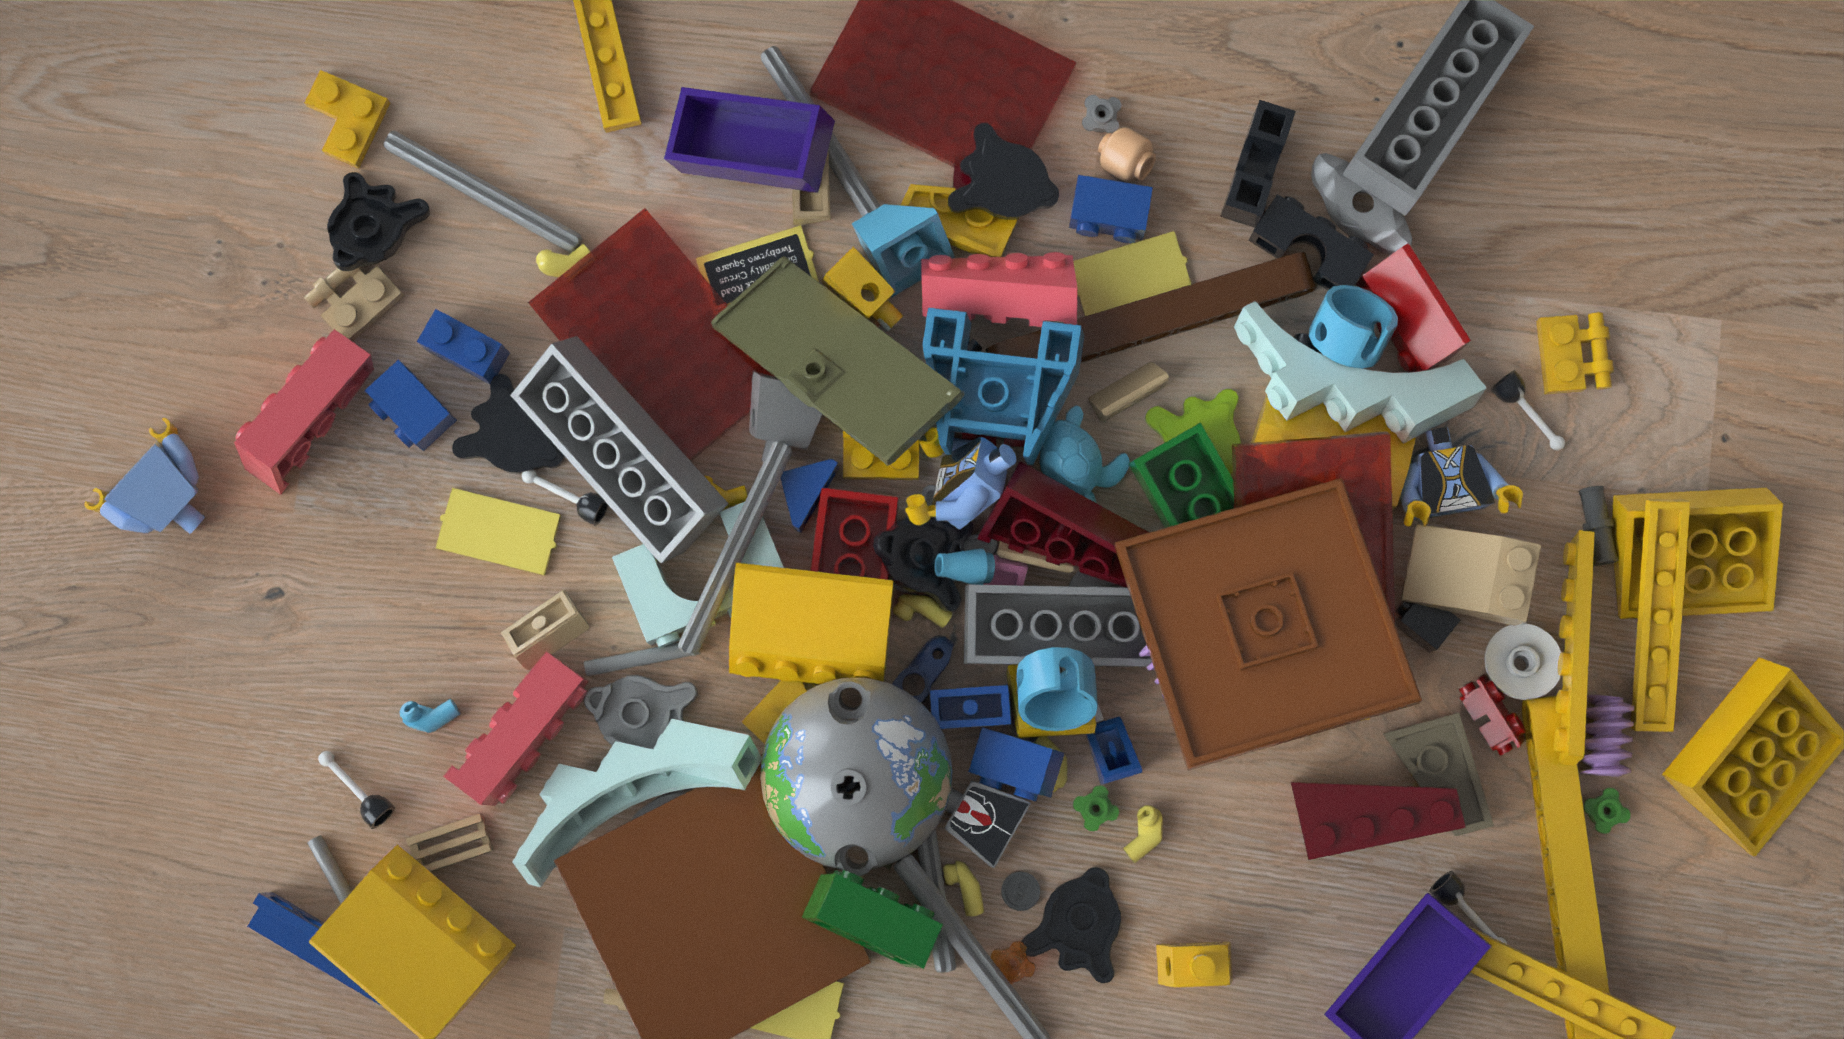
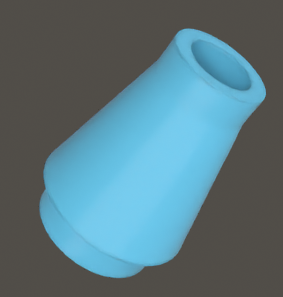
M983 548L948 554L939 553L935 559V573L938 577H947L971 585H983V583H990L994 577L995 559L992 553L985 552Z

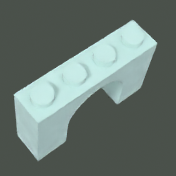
M745 502L719 513L728 535H730ZM762 516L741 563L785 568ZM644 544L613 556L612 559L646 642L650 645L657 643L658 647L662 648L679 641L680 637L678 634L684 632L698 601L681 598L670 589L658 560ZM734 578L715 618L727 613L731 618ZM713 621L711 627L716 625L715 621Z

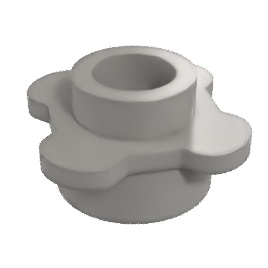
M1096 95L1088 96L1084 103L1087 108L1086 117L1082 120L1084 129L1100 133H1114L1118 130L1119 123L1116 119L1117 112L1121 109L1120 100L1115 97L1107 100L1099 99ZM1100 111H1103L1105 113V116L1100 117L1098 113Z

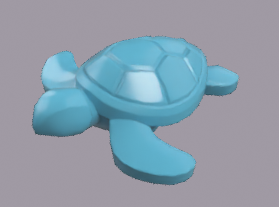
M1075 405L1066 412L1065 420L1054 422L1040 450L1041 472L1046 476L1097 503L1095 495L1091 490L1095 486L1109 488L1119 483L1129 468L1128 463H1130V460L1126 453H1121L1109 464L1102 466V456L1098 444L1087 431L1080 427L1083 411L1078 405Z

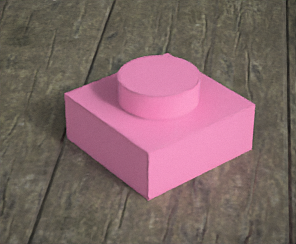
M993 555L995 559L994 577L990 583H983V585L1023 586L1028 565Z

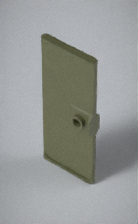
M785 256L775 262L768 271L723 309L711 322L715 330L783 382L794 396L808 407L816 408L887 466L894 463L964 397V392L945 379Z

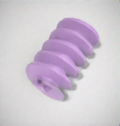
M1587 695V702L1595 705L1586 709V717L1594 720V722L1586 724L1585 731L1593 736V738L1585 740V748L1591 750L1592 753L1584 755V758L1580 761L1592 768L1582 771L1580 774L1619 777L1631 773V768L1620 764V760L1632 757V753L1621 749V745L1633 742V737L1622 733V729L1634 726L1633 721L1623 718V713L1634 711L1635 706L1623 702L1621 697Z

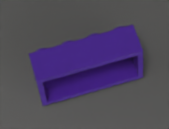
M681 87L664 159L679 172L685 174L818 193L835 120L820 105Z
M1426 893L1324 1015L1351 1039H1414L1489 951L1492 945L1434 896Z

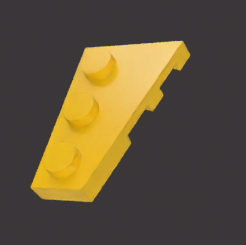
M917 184L909 185L900 206L934 208L939 215L950 245L971 254L1002 257L1019 217L1016 220H1005L994 217L980 209L954 213L948 207V197L956 190L955 188Z

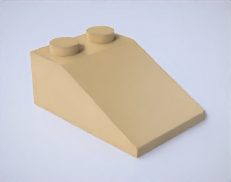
M1417 524L1415 525L1400 600L1513 626L1527 622L1541 545L1503 536L1433 526L1423 527V525Z

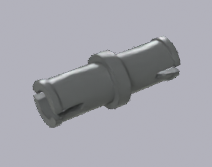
M1592 486L1581 489L1578 492L1581 497L1586 521L1582 525L1583 531L1595 532L1593 565L1601 566L1619 561L1611 530L1615 527L1614 520L1609 518L1604 486Z

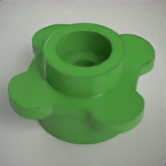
M1101 785L1095 786L1092 793L1085 797H1076L1073 802L1074 809L1080 812L1085 820L1084 827L1088 831H1097L1100 824L1107 820L1114 821L1119 815L1118 807L1112 805L1108 798L1107 788ZM1094 805H1098L1100 807V810L1098 812H1094L1092 810V807Z
M1614 788L1604 789L1602 795L1593 799H1587L1583 805L1584 811L1595 824V830L1601 834L1609 833L1614 825L1627 823L1630 819L1629 809L1623 807L1619 800V792ZM1605 807H1608L1610 809V813L1608 815L1604 813Z

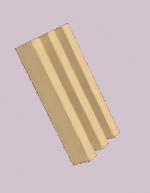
M477 814L406 838L407 845L410 846L412 852L410 855L430 872L494 851L483 814ZM475 824L477 825L478 831L420 850L419 843ZM481 838L483 846L426 865L424 863V857Z

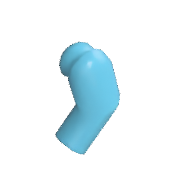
M451 698L435 709L419 705L414 701H408L400 708V717L405 725L427 733L438 730L461 715L460 710Z

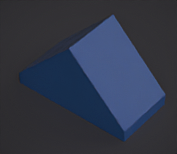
M828 459L783 472L780 479L792 525L796 531L802 533L819 504L821 488H828L840 469L838 462Z
M1121 716L1096 723L1095 733L1086 734L1101 785L1143 773Z

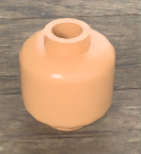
M1127 127L1119 128L1113 134L1107 133L1098 147V152L1101 153V167L1125 183L1145 179L1156 161V154L1153 153V143L1148 138Z

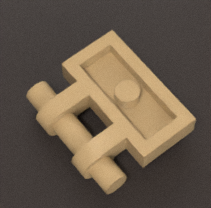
M362 266L353 271H342L336 268L325 279L320 277L312 285L315 288L305 295L304 299L313 308L326 299L331 306L320 316L333 330L335 329L353 342L405 296L378 266L367 275L361 271L360 268ZM351 276L357 283L340 298L335 290Z

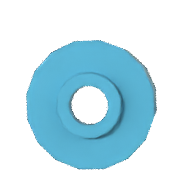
M1350 285L1333 286L1327 291L1309 328V338L1312 344L1331 360L1348 367L1369 368L1373 367L1380 360L1398 325V316L1384 299L1371 291ZM1377 322H1380L1382 326L1379 339L1374 333V326Z
M1051 647L1037 650L1025 656L1018 664L1016 673L1018 712L1022 720L1030 726L1045 731H1064L1078 728L1088 723L1096 715L1098 700L1095 666L1092 659L1083 652L1071 648ZM1059 667H1063L1066 670L1060 673Z

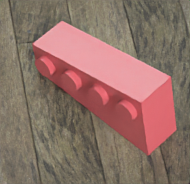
M1049 252L1044 256H1027L1022 253H1011L1006 255V257H989L984 254H973L967 258L935 255L929 259H921L923 317H927L928 308L966 312L970 321L977 314L983 315L991 323L1006 324L1011 318H1024L1029 320V326L1042 327L1043 321L1046 320L1077 325L1078 288L1073 255Z
M335 329L327 338L321 337L311 349V356L302 366L296 365L290 371L286 378V384L277 394H270L263 402L259 415L252 422L248 421L243 424L236 434L234 444L245 470L280 495L289 485L283 479L291 468L296 465L301 469L310 457L307 455V452L314 437H324L332 427L336 416L334 410L337 407L345 409L374 370L371 354Z
M545 652L514 690L513 696L517 700L513 705L510 702H506L491 718L489 727L492 730L489 734L483 733L478 739L474 738L465 749L467 753L465 756L466 762L459 770L452 765L443 777L480 805L496 806L499 801L504 804L516 790L517 785L514 781L521 771L528 772L538 761L541 753L537 750L545 739L553 740L562 729L564 722L560 719L569 708L576 709L583 701L588 692L584 688L589 681L553 654Z

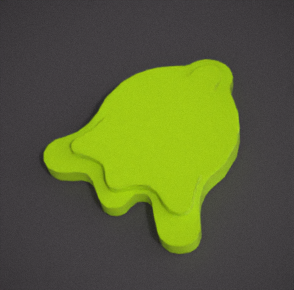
M1224 389L1211 401L1188 397L1183 403L1184 414L1182 416H1176L1159 406H1154L1147 411L1145 422L1161 436L1164 443L1201 422L1230 475L1237 467L1241 457L1242 446L1240 435L1233 420L1234 410L1238 403V395L1234 390Z

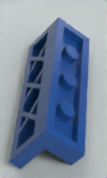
M273 892L258 893L253 904L259 908L247 927L379 1004L309 943V940L324 922Z

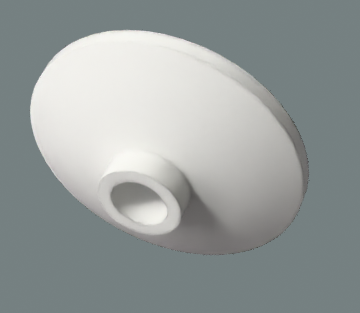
M1526 623L1516 626L1509 625L1499 630L1490 639L1485 651V669L1489 679L1494 682L1497 689L1507 696L1520 700L1536 699L1547 694L1558 683L1561 676L1558 675L1557 666L1561 650L1554 638L1540 627ZM1516 658L1524 660L1526 663L1525 670L1521 671L1515 667L1514 660Z

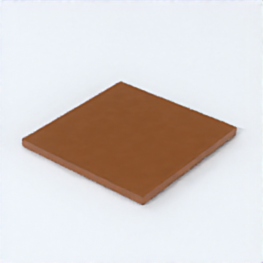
M1342 478L1115 542L1120 565L1188 771L1422 702L1419 689Z
M761 762L745 790L728 787L694 788L553 860L641 1039H730L871 963L863 946L801 918L820 875L827 873L822 864L805 857L792 847L779 833L771 820L762 794L760 780Z

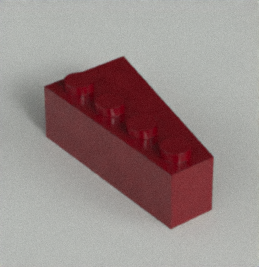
M1020 461L1004 487L1003 494L997 499L977 539L990 543L992 539L1009 544L1008 549L1022 554L1024 550L1044 555L1046 556V562L1060 566V563H1068L1079 567L1080 573L1128 588L1115 549V542L1150 532Z
M1291 782L1308 860L1466 828L1456 788Z

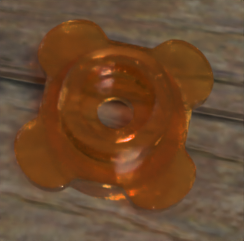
M1014 941L1011 947L1003 950L999 948L994 949L990 956L1010 984L1020 981L1024 976L1032 977L1036 970L1035 964L1029 961L1025 953L1026 945L1020 941ZM1010 960H1015L1017 965L1012 966Z

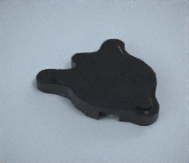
M980 123L975 127L973 138L976 148L973 153L965 157L960 163L961 172L971 178V183L953 191L949 195L948 207L952 212L961 213L980 209L994 217L1016 220L1018 217L1038 209L1052 208L1057 203L1059 190L1050 180L1041 158L1033 150L1021 144L1004 141L988 123Z
M357 172L346 174L343 178V199L333 210L327 224L329 240L334 250L332 258L335 266L342 271H353L360 266L377 264L387 260L402 245L406 232L415 224L429 217L430 209L428 203L420 198L394 203L396 192L393 186H370L361 174Z
M504 374L494 376L490 382V399L474 407L471 411L472 419L480 425L479 431L456 439L452 445L453 454L463 460L472 458L486 459L498 469L511 474H520L544 467H559L563 463L565 456L510 396L515 390L511 379Z
M908 517L897 521L887 531L879 532L875 536L873 542L874 551L882 559L887 574L896 585L910 592H922L930 595L944 611H954L960 606L961 596L953 580L936 575L935 559L939 553L948 554L964 551V542L969 538L974 529L972 521L959 530L950 522L936 521L934 517H931L928 522L922 525H915Z
M1092 867L1081 877L1058 886L1047 900L1040 925L1021 940L1020 947L1023 953L1029 957H1035L1051 949H1057L1060 953L1058 965L1062 970L1071 971L1078 968H1086L1096 981L1100 983L1110 982L1114 977L1110 951L1120 929L1121 911L1109 887L1107 872L1101 868Z

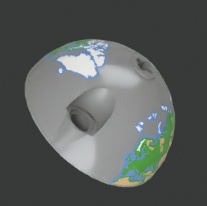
M852 677L836 679L817 685L801 694L784 709L775 721L766 739L761 759L760 780L768 814L779 833L792 847L805 857L822 865L846 870L862 876L871 869H877L900 860L915 851L929 838L939 825L947 808L952 790L953 769L945 735L936 719L921 702L908 692L890 683L870 678ZM845 688L857 689L862 695V704L854 708L845 705L841 698L842 691ZM847 776H853V782L860 783V786L856 787L853 794L846 793L847 787L841 788L840 786ZM853 846L864 848L868 853V861L862 864L852 862L848 857V849Z

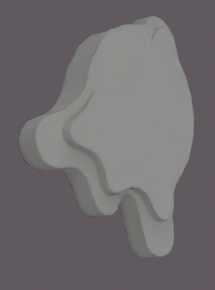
M630 675L604 687L589 689L584 697V704L593 713L604 739L611 745L617 741L654 749L659 736L664 732L671 719L684 721L683 710L696 700L698 690L691 682L665 686L650 678Z

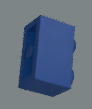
M1078 175L1069 228L1076 229L1077 234L1087 237H1097L1099 233L1113 235L1114 240L1123 243H1134L1136 239L1143 240L1153 187Z
M437 309L434 310L417 340V343L427 352L490 384L494 376L499 374L510 354L500 342Z
M399 359L364 390L373 399L368 404L369 407L383 421L388 417L393 420L398 426L393 432L408 448L415 444L425 451L457 421Z
M1008 685L930 690L931 714L941 729L1011 724Z
M982 727L968 772L981 776L980 784L1001 790L1004 783L1016 787L1014 795L1036 802L1038 795L1052 797L1065 753Z

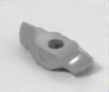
M1327 153L1319 154L1315 158L1311 172L1313 185L1320 192L1331 219L1342 231L1349 236H1354L1371 244L1384 254H1393L1408 243L1410 246L1412 245V236L1403 214L1342 175L1350 162ZM1360 192L1368 193L1374 201L1373 209L1366 213L1357 211L1352 204L1354 195Z

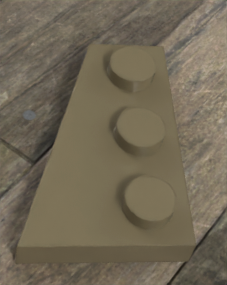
M1459 713L1383 734L1420 787L1457 789L1466 828L1453 830L1452 832L1455 836L1494 826Z

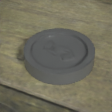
M1014 872L1007 876L1002 884V898L1014 910H1028L1037 903L1040 897L1039 883L1034 876L1027 872Z

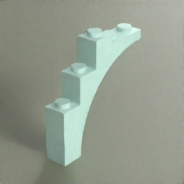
M1256 301L1243 307L1234 326L1240 341L1253 352L1263 372L1270 375L1271 380L1265 392L1273 408L1280 411L1286 421L1323 403L1329 416L1338 422L1344 432H1347L1381 414L1385 419L1387 427L1396 433L1404 444L1473 408L1486 390V386L1465 359L1436 369L1410 373L1372 371L1339 364L1300 343L1285 332L1264 312Z
M671 719L664 732L659 736L654 749L615 741L608 754L601 761L597 772L558 764L540 793L547 806L538 817L537 823L524 844L519 848L513 864L528 884L541 887L556 867L554 859L568 853L581 839L614 815L647 799L678 790L699 787H728L745 790L762 757L750 735Z

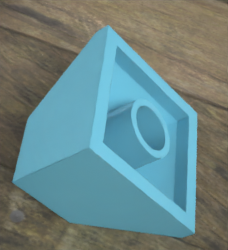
M884 204L852 223L860 244L874 269L894 289L895 293L891 297L922 280L921 259H929L935 255H947L955 258L939 215L934 208Z

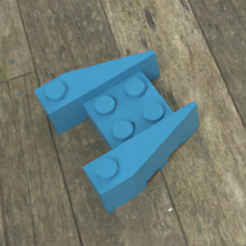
M928 308L922 345L926 364L964 392L962 400L936 422L940 446L945 454L952 455L955 432L1025 440L1023 457L1027 465H1033L1079 375L1084 343L1082 326L1043 321L1037 359L967 351L971 322L967 313Z

